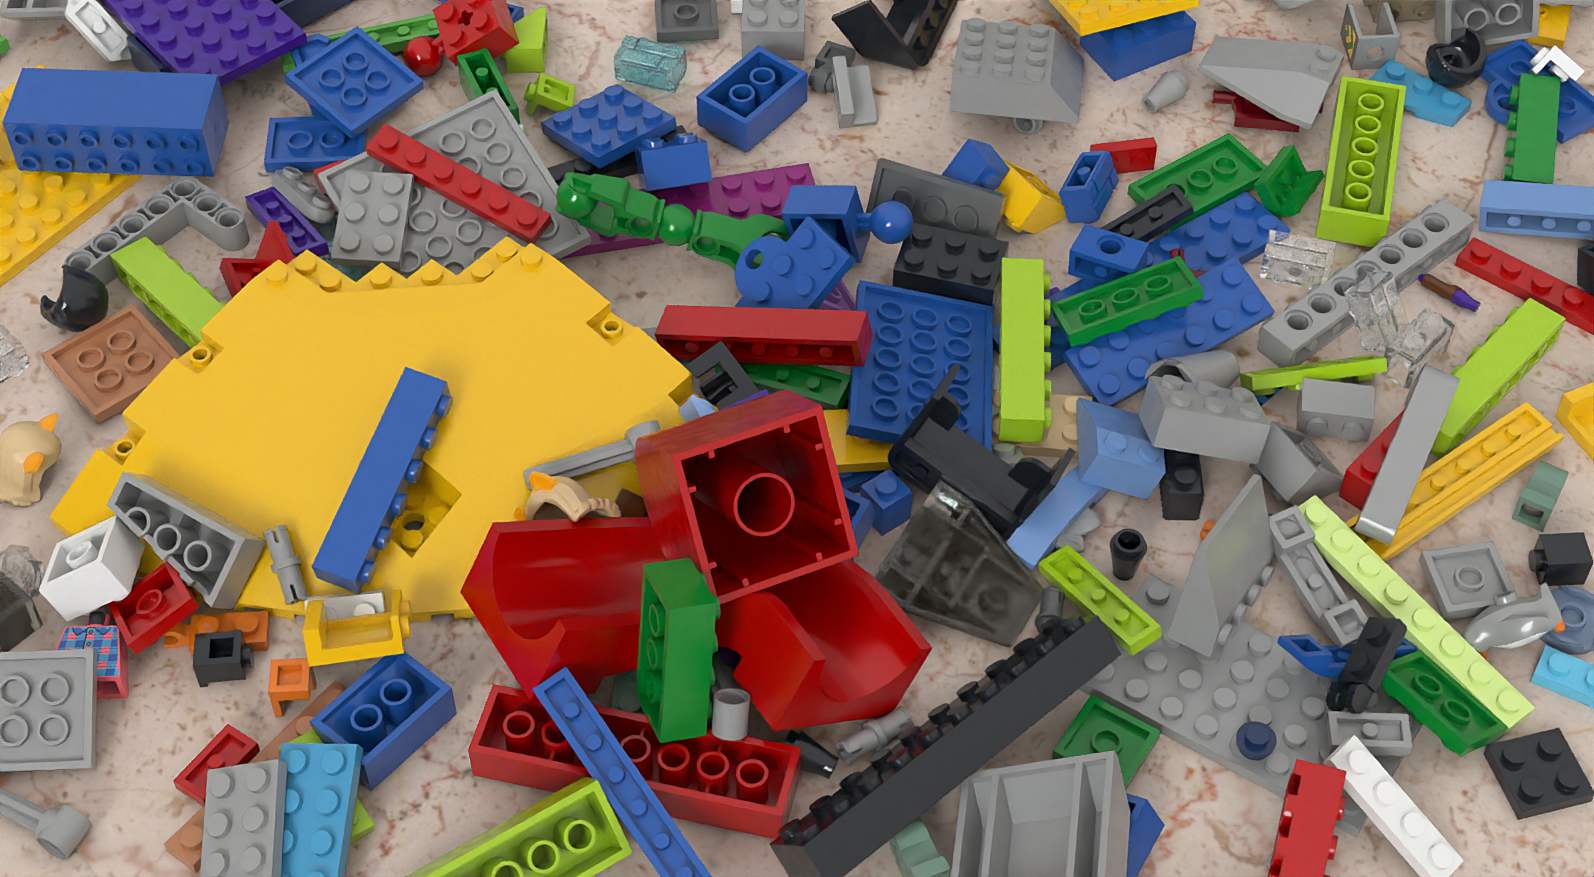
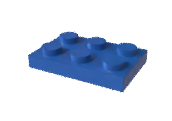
M325 116L270 118L264 158L266 173L275 172L278 169H283L285 166L293 167L300 171H313L341 160L346 161L366 151L368 128L351 139Z

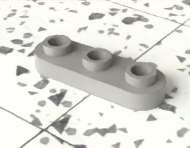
M285 166L283 169L275 171L271 183L272 186L305 217L323 224H332L334 222L337 210L331 200L317 190V185L302 177L303 173L300 170Z

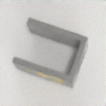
M1382 3L1376 35L1369 36L1362 35L1353 4L1346 5L1340 35L1351 70L1380 69L1390 59L1394 61L1400 36L1389 3ZM1371 48H1381L1382 54L1374 58L1366 56Z

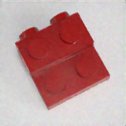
M167 561L134 584L126 598L119 602L112 601L108 604L127 646L136 655L146 647L156 643L162 635L178 623L188 619L194 611L200 608L195 599L197 594L193 587L189 586L179 576L180 573Z

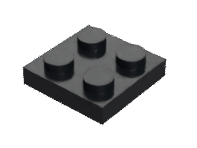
M1560 728L1489 744L1484 750L1483 754L1518 820L1588 803L1594 797V790Z

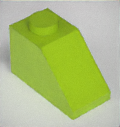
M539 7L514 23L519 44L500 55L501 60H506L507 73H545L549 29L546 7Z

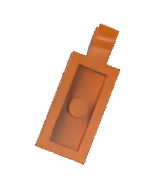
M268 610L191 615L190 624L180 622L162 635L165 636L164 647L179 648L181 646H188L191 655H193L195 634L242 630L246 645H252L254 651L269 650L270 617Z

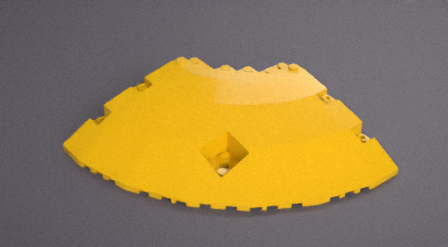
M506 236L458 275H455L431 259L407 279L385 264L380 263L357 282L309 250H305L287 265L278 259L254 277L200 330L203 340L180 358H174L127 407L122 414L128 432L104 451L99 448L96 449L49 517L53 526L67 537L84 531L116 515L107 506V503L123 471L142 474L265 541L264 531L272 529L276 533L275 527L287 525L295 556H300L302 562L299 568L309 596L353 593V591L318 579L312 569V564L404 368L408 367L447 381L453 402L447 417H441L437 424L438 435L431 450L426 449L421 459L423 468L416 483L411 482L405 494L408 496V500L400 517L395 516L391 524L392 536L385 550H379L374 561L377 563L374 577L369 584L364 583L361 592L383 589L385 611L389 612L391 611L393 590L401 589L403 601L410 600L413 622L431 621L432 615L454 613L455 619L471 618L476 616L460 591L492 523L518 521L514 516V511L519 507L525 506L531 494V490L527 488L523 478V471L525 469L624 440L628 429L644 422L657 420L660 430L684 423L678 411L692 394L697 398H703L693 392L692 373L638 326L633 327L613 314L610 302L556 258L532 243L523 247ZM712 405L716 412L719 411L717 407ZM631 460L572 478L592 498L595 497L597 499L600 497L602 500L609 498L612 502H615L622 488L643 497L636 465ZM412 521L424 523L418 530L405 529V526ZM135 534L145 545L140 566L135 577L141 579L143 575L147 576L165 561L154 552V548L144 538ZM266 541L234 608L224 610L246 612L247 608L268 610L269 616L295 619L296 615L305 616L306 614L305 600L301 601L297 598L298 603L286 605L278 576L273 574L271 570L273 560ZM193 587L197 594L196 601L208 605L202 599L203 596Z

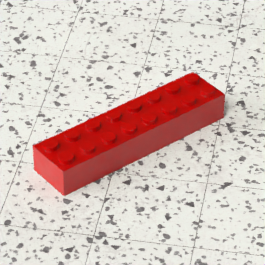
M496 684L492 685L468 748L474 776L554 793L582 777L592 778L540 700L530 701L524 690ZM593 705L670 817L776 839L780 836L778 831L788 822L801 775V747L748 736L735 741L722 740L712 734V729L709 728L706 730V736L660 743L646 715Z

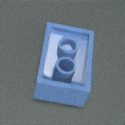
M1078 398L1076 401L1080 482L1147 500L1166 473L1164 448L1152 446L1138 414Z

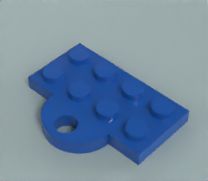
M1523 39L1517 40L1487 55V62L1480 76L1490 84L1484 100L1485 109L1495 121L1505 126L1509 111H1513V105L1508 104L1511 85H1517L1521 73L1531 74L1529 71L1533 65L1530 61L1538 53L1535 48ZM1547 63L1536 74L1555 77L1548 71L1552 66L1550 63ZM1568 79L1563 83L1560 81L1556 140L1563 144L1594 128V96L1577 82H1570ZM1500 106H1506L1511 108L1512 110H1506L1501 108Z
M807 216L787 242L778 237L764 236L754 240L743 250L735 269L736 285L743 297L735 307L817 309L856 262V259L819 223ZM762 253V264L758 268L753 269L754 258Z

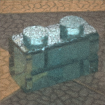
M626 35L621 43V47H619L614 56L616 80L671 93L676 92L687 69L685 48L674 44L651 41L644 37L637 38Z

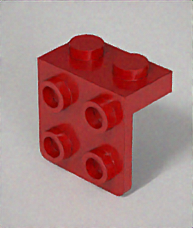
M269 221L255 259L222 258L219 269L233 298L254 277L278 259L287 265L296 256L292 254L287 243L286 234L282 232L278 221Z

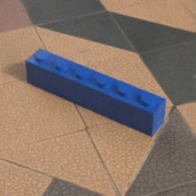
M408 367L404 368L312 564V569L318 579L360 594L364 583L369 584L372 581L377 568V563L374 561L379 550L387 548L392 536L391 524L395 516L400 517L406 507L408 496L405 494L411 482L416 483L423 468L421 459L426 449L431 450L436 442L438 435L437 424L441 417H447L451 409L453 397L450 395L447 381Z

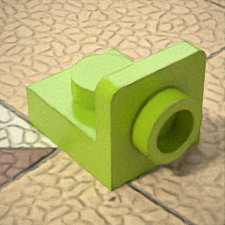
M540 72L536 82H530L526 88L523 98L525 101H528L526 113L532 115L538 104L557 112L573 107L576 86Z

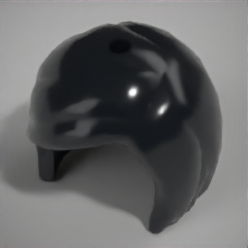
M1469 27L1466 28L1463 36L1455 39L1450 44L1437 43L1431 45L1426 52L1425 59L1429 78L1446 88H1462L1473 83L1484 71L1487 62V47L1484 40L1480 38V35Z
M64 264L61 267L63 268V283L59 297L54 302L46 295L42 296L40 313L44 319L60 329L70 332H82L106 317L109 302L108 290L95 275Z

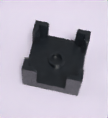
M722 341L686 365L695 379L701 377L716 365L720 366L722 371L699 387L709 403L712 405L717 403L718 410L760 392Z

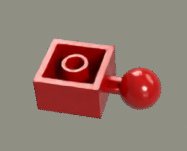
M448 0L433 9L440 36L435 39L427 36L413 38L404 48L403 60L405 66L417 76L426 77L433 75L440 69L443 63V54L445 53L447 58L457 66L458 55L487 48L492 58L495 59L519 44L506 0Z

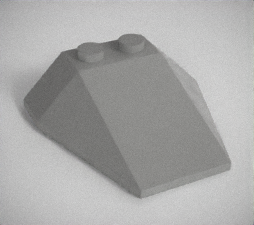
M1216 37L1199 64L1198 71L1277 118L1311 130L1330 85L1333 86L1341 70L1345 54L1338 52L1329 45H1319L1316 43Z

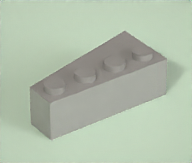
M123 471L107 503V506L135 534L144 538L163 561L169 562L180 573L179 576L203 596L202 599L211 608H234L266 543L265 540L142 474Z

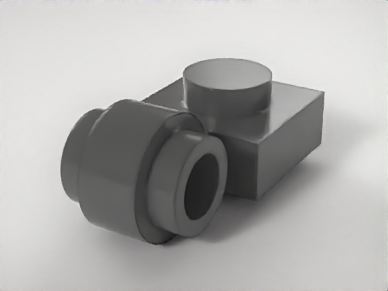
M827 40L815 59V67L810 72L808 85L812 86L814 91L823 94L827 92L833 93L830 73L832 57L845 56L847 67H851L856 57V49Z

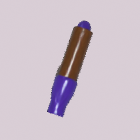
M1428 273L1418 276V280L1423 287L1450 300L1457 306L1467 308L1473 312L1478 310L1481 303L1474 300L1462 288L1456 285H1449Z

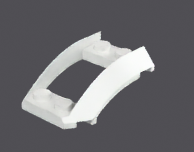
M96 0L67 1L65 17L106 61L114 62L132 59L126 40L128 35Z

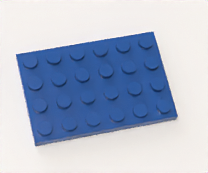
M859 280L856 290L855 311H867L873 339L864 367L851 366L846 435L895 444L929 395L952 366L957 364L961 368L946 390L947 393L958 401L961 407L960 417L954 425L992 452L993 306Z

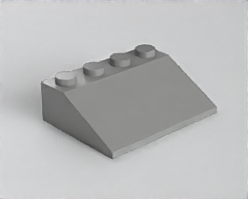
M1257 474L1252 475L1198 546L1167 637L1208 657L1211 656L1218 644L1223 647L1227 644L1234 625L1238 627L1241 624L1248 606L1252 607L1255 604L1261 588L1267 587L1275 570V567L1270 566L1275 549L1261 476Z

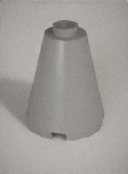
M1221 349L1161 359L1150 366L1145 374V379L1150 378V375L1156 377L1173 375L1185 382L1198 383V381H1208L1220 388L1228 389L1238 379L1240 367L1236 357L1231 352Z

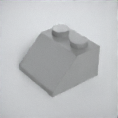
M1274 421L1270 423L1271 427L1259 463H1251L1249 467L1255 474L1261 476L1262 480L1267 479L1274 487L1271 492L1280 502L1285 505L1291 503L1300 506L1314 495L1322 499L1341 489L1344 478L1343 474L1305 433Z

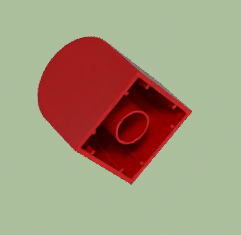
M784 389L637 438L635 461L639 484L647 513L660 547L667 561L690 558L698 572L704 574L708 589L712 595L718 597L720 604L859 556L822 405L793 391Z

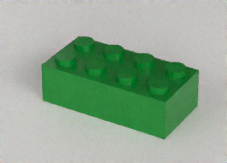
M690 558L643 564L635 696L660 743L706 736L707 719L712 717V703L709 697L710 686L715 684L712 656L718 649L715 620L720 618L721 609L718 597L711 594L704 574L698 572Z

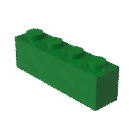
M1521 73L1517 85H1511L1508 104L1513 105V111H1509L1506 121V130L1511 131V138L1507 137L1504 147V157H1509V163L1504 165L1501 181L1553 184L1561 78Z

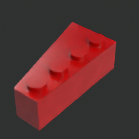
M1296 759L1287 782L1268 877H1330L1325 875L1324 872L1327 859L1333 861L1337 847L1338 836L1333 835L1336 820L1341 821L1344 812L1346 797L1341 795L1347 771Z

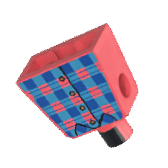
M101 611L91 612L88 615L86 626H69L65 628L55 650H98L97 699L128 698L127 645L118 626L111 625V616Z

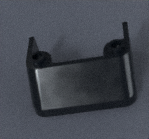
M867 0L832 16L831 20L862 57L915 70L928 64L958 0H893L894 3L886 18L872 0Z
M954 364L888 453V462L894 471L984 537L994 542H1004L1011 537L1014 531L1024 523L1056 487L1075 451L1069 447L1052 468L1032 457L1022 458L1014 467H1011L954 425L960 417L961 407L958 401L946 392L961 368Z

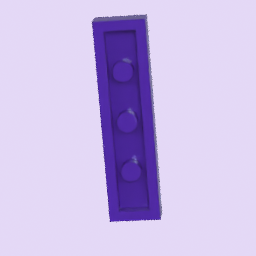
M270 187L245 196L247 208L265 228L269 221H278L282 232L286 234L287 243L293 255L297 257L305 250H309L318 257L329 254L327 241L277 189Z

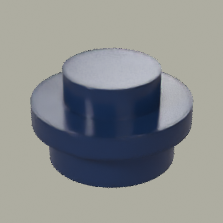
M1252 721L1243 724L1238 729L1236 744L1241 754L1247 759L1262 760L1271 755L1275 750L1277 738L1274 731L1268 725Z

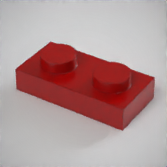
M1154 137L1090 145V152H1110L1114 163L1112 168L1116 169L1117 174L1154 170L1157 144Z
M227 724L173 780L176 789L204 806L208 770L248 764L260 752L258 743Z

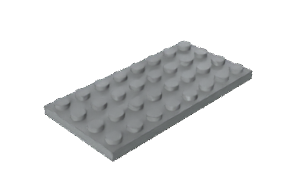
M1149 574L1132 598V601L1161 625L1163 636L1133 656L1113 640L1122 655L1080 687L1079 690L1090 696L1092 694L1160 730L1161 734L1284 799L1287 782L1296 759L1323 765L1322 763L1331 755L1329 754L1325 721L1327 713L1331 709H1328L1325 701L1331 683L1337 682L1338 679L1323 677L1310 671L1277 643V638L1244 621L1238 627L1234 625L1227 644L1224 647L1218 644L1210 657L1167 637L1183 590ZM1380 690L1373 693L1368 705L1365 706L1366 709L1363 710V712L1408 714L1412 742L1422 727V724L1418 723L1412 717L1411 712L1397 699L1391 698ZM1347 708L1341 710V712H1349L1347 711ZM1256 721L1264 723L1276 735L1277 743L1275 750L1271 755L1262 760L1247 759L1237 747V731L1247 722ZM1373 755L1391 777L1404 756ZM1346 792L1344 794L1346 802L1341 821L1336 820L1335 826L1357 838L1368 816Z

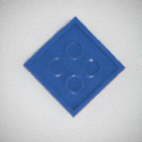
M358 26L285 74V81L288 86L351 139L424 89V81Z
M618 84L609 86L591 98L583 99L577 105L565 111L557 112L553 117L541 122L544 135L598 168H602L633 152L634 147L642 146L641 140L662 137L677 129L674 116Z

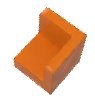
M307 658L271 660L268 694L275 717L284 716L285 700L310 699L311 690L316 689L317 681L313 666L309 667Z

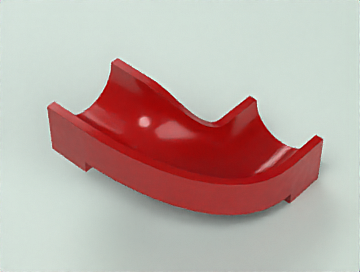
M649 517L580 518L576 522H573L571 519L493 522L460 593L530 701L539 700L532 689L564 667H567L583 692L589 695L596 693L604 677L637 668L643 564L667 561L660 547ZM850 559L720 604V618L715 620L718 647L730 648L742 656L733 676L743 690L749 693L751 701L773 731L884 717L896 709L932 650L931 645L893 597L870 573Z

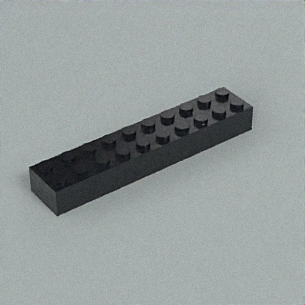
M1076 614L1067 619H1061L1060 616L1046 621L1040 627L1042 632L1035 638H1027L1015 645L1012 649L1014 654L1008 659L998 660L988 666L984 671L986 676L978 682L972 681L961 687L956 692L958 697L950 704L944 703L930 711L927 715L929 718L927 722L920 727L914 726L903 732L898 738L900 743L891 750L887 748L872 756L869 760L871 765L861 773L857 771L845 777L839 783L841 788L831 796L825 795L814 801L809 806L811 812L801 820L794 819L782 826L778 831L780 836L769 845L789 877H844L1122 655L1099 616L1081 617L1080 614Z

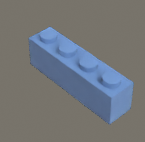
M1485 180L1480 204L1479 231L1594 240V187Z

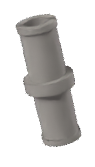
M287 525L275 527L276 533L272 529L264 531L263 535L266 538L273 560L271 570L273 574L278 576L286 605L298 603L297 598L304 601L306 597L310 596L307 593L299 568L302 562L300 556H295Z
M899 706L896 710L877 721L870 719L863 724L861 730L836 742L839 757L845 764L849 765L854 760L874 749L876 751L882 750L887 746L889 740L914 727V722L906 723L912 719V716L905 707Z

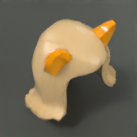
M53 413L38 422H16L9 425L0 435V502L7 501L15 506L25 507L30 506L33 502L40 501L39 484L42 474L57 461L62 449L60 439L53 433L59 415Z
M533 471L529 476V482L533 489L526 505L514 511V516L518 521L571 519L573 522H576L580 518L622 517L619 506L609 498L602 500L600 497L597 499L595 497L592 498L577 481L569 477L549 476Z

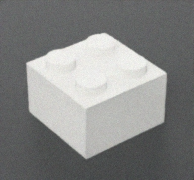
M115 515L56 543L39 592L67 622L81 615L88 616L99 607L112 601L119 602L130 594L145 545Z

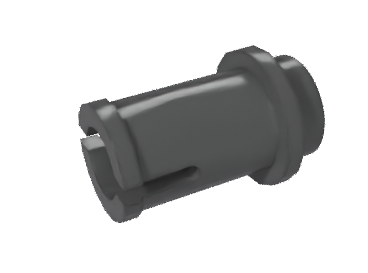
M1047 587L1041 592L1040 612L1034 622L1039 633L1042 632L1040 630L1041 625L1057 616L1064 619L1062 613L1065 593H1060L1061 589Z

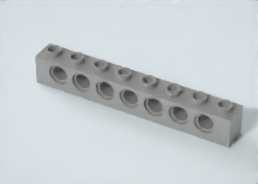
M1445 198L1433 206H1427L1418 217L1411 222H1404L1397 232L1389 237H1383L1370 251L1360 253L1353 263L1346 268L1336 270L1330 279L1322 285L1317 284L1312 287L1308 294L1298 302L1292 301L1281 314L1275 318H1268L1259 329L1260 337L1257 350L1278 367L1302 364L1418 280L1419 275L1426 274L1468 244L1475 219Z

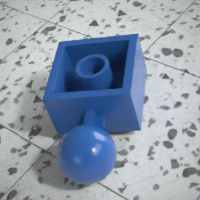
M792 185L782 211L789 238L805 218L809 216L819 223L856 259L855 263H861L870 238V231L883 243L897 244L904 241L913 229L911 211L906 205L898 201H885L879 204L872 213H864L856 186Z

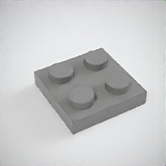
M1493 541L1421 552L1419 562L1445 621L1477 616L1486 608L1495 604L1493 600L1495 595L1515 590Z

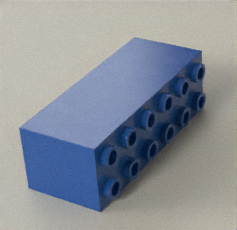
M22 68L2 123L18 169L22 171L214 177L229 126V119L218 74Z

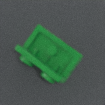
M1283 146L1256 181L1254 187L1264 207L1274 216L1291 217L1302 210L1303 205L1311 194L1316 191L1317 186L1325 176L1322 170L1307 172L1295 146Z

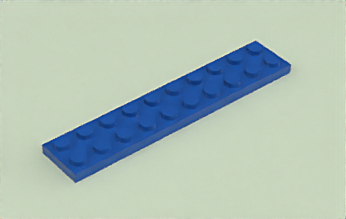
M1245 191L1150 242L1147 268L1171 259L1169 251L1178 248V250L1180 248L1184 249L1185 264L1188 268L1196 271H1210L1235 256L1243 265L1288 240L1291 230ZM1082 279L1046 299H1050L1051 304L1101 284ZM1050 308V319L1044 320V325L1051 326L1050 346H1044V352H1051V371L1065 363L1062 356L1065 351L1072 347L1053 317ZM1000 324L993 327V349L998 354Z

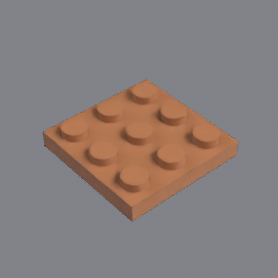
M134 304L41 354L44 363L97 424L126 409L174 358L178 359L181 357Z

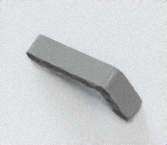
M184 176L173 180L66 257L64 264L88 271L100 279L106 286L118 277L110 254L145 236L156 246L162 245L190 225L224 250L233 252L245 248L249 244L250 238L244 214L238 207L197 179Z
M1426 364L1419 371L1404 403L1406 406L1358 517L1354 531L1390 545L1461 378Z

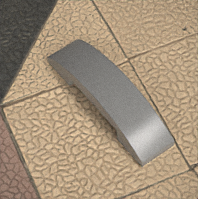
M1297 505L1269 516L1275 549L1274 553L1304 607L1326 635L1340 648L1356 642L1368 618L1357 600L1349 601L1312 543L1316 535Z

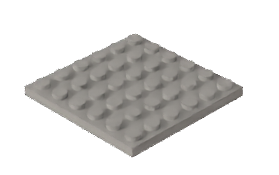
M496 89L404 133L550 213L552 222L534 245L557 260L591 244V237L584 226H581L576 220L567 218L555 211L558 185ZM365 151L317 174L339 213L346 170L384 173L400 172L367 155ZM415 181L401 269H391L407 279L433 259L455 275H458L506 236L523 247H526L528 243Z

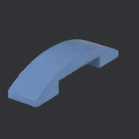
M1078 465L1059 480L1050 494L1024 523L1014 531L1004 545L1003 551L1034 570L1038 566V562L1045 559L1052 552L1057 539L1091 504L1096 506L1110 490L1080 482Z

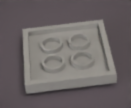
M69 649L0 652V773L96 769L98 650Z

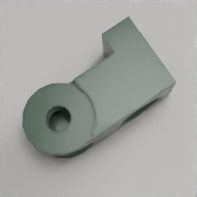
M1541 460L1533 477L1529 479L1524 487L1511 519L1543 532L1569 472ZM1524 506H1532L1543 511L1544 514L1540 517L1530 516L1525 512Z
M920 817L889 840L896 863L903 877H950L951 868L945 857L939 855L926 825Z

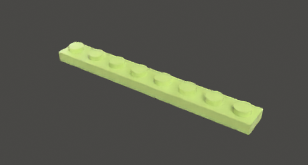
M1316 495L1298 506L1316 535L1312 543L1319 554L1384 618L1401 619L1407 626L1404 638L1415 645L1418 650L1423 651L1507 725L1508 728L1503 735H1506L1531 715L1535 707Z

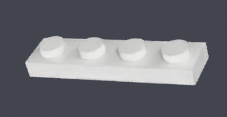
M1355 735L1347 738L1322 763L1324 766L1347 771L1343 788L1420 877H1449L1464 861Z

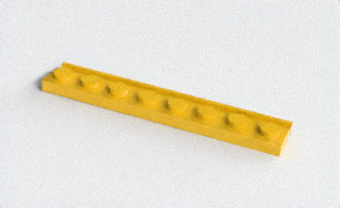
M1525 402L1421 472L1390 545L1354 531L1360 513L1346 521L1345 524L1386 563L1560 445L1564 435L1561 432L1557 434L1551 429L1552 424L1528 402Z

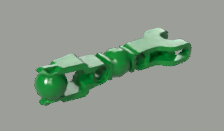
M569 172L565 174V179L556 190L557 205L555 211L567 218L576 220L581 226L608 237L615 236L618 233L636 238H650V240L654 241L657 234L661 241L669 246L687 244L686 251L692 250L702 257L728 264L733 268L734 272L739 256L754 240L764 236L778 237L786 242L789 239L785 223L781 219L765 214H756L741 220L714 212H702L699 209L696 215H694L690 209L682 204H670L664 207L665 199L659 200L654 195L630 187V183L622 178L599 174L589 176ZM599 201H600V202L605 203V204H607V205H609V206L600 205V204H598V203H599ZM762 253L754 258L753 269L758 268L762 264Z

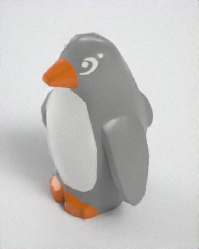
M1545 582L1539 585L1537 594L1532 597H1518L1515 590L1495 595L1493 597L1495 604L1477 615L1465 627L1461 636L1487 661V650L1490 647L1512 649L1537 640L1551 630L1556 633L1563 632L1565 626L1557 603Z

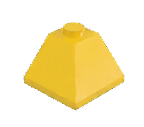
M1002 159L1010 171L997 188V192L1007 195L1003 214L1007 217L1004 222L1018 233L1025 230L1032 234H1037L1067 217L1064 210L1066 206L1062 204L1060 196L1034 172Z

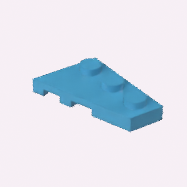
M1392 59L1369 79L1406 86L1405 110L1412 111L1416 118L1453 127L1469 112L1472 101Z

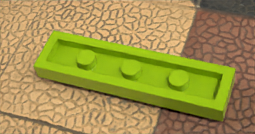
M1371 354L1240 373L1241 387L1252 390L1254 395H1268L1275 393L1276 387L1287 386V390H1300L1303 378L1342 382V378L1353 377L1354 381H1366L1375 379V373L1387 372V360L1385 357Z
M1068 544L1038 562L1040 574L1056 588L1061 589L1060 592H1064L1065 596L1087 616L1098 615L1111 638L1131 656L1163 636L1161 625Z

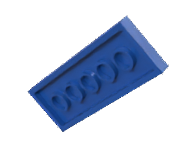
M1236 256L1196 278L1202 286L1205 298L1194 301L1187 307L1175 308L1164 312L1155 319L1143 320L1129 325L1120 332H1110L1102 335L1090 343L1078 344L1064 352L1063 359L1088 396L1092 397L1093 402L1114 407L1147 387L1149 378L1145 379V374L1150 366L1159 360L1212 351L1272 317L1275 310Z

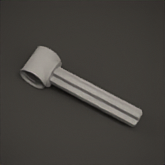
M648 421L631 427L626 431L624 440L525 469L523 471L525 485L532 491L533 488L529 482V476L533 471L549 476H564L572 479L630 460L636 465V440L641 436L659 431L658 421Z
M717 649V652L713 653L712 656L715 684L710 686L712 697V734L722 740H740L748 734L750 695L742 689L733 688Z
M0 787V815L34 831L37 842L46 851L60 859L66 860L92 827L91 822L82 813L68 805L63 804L60 808L53 807L46 810Z

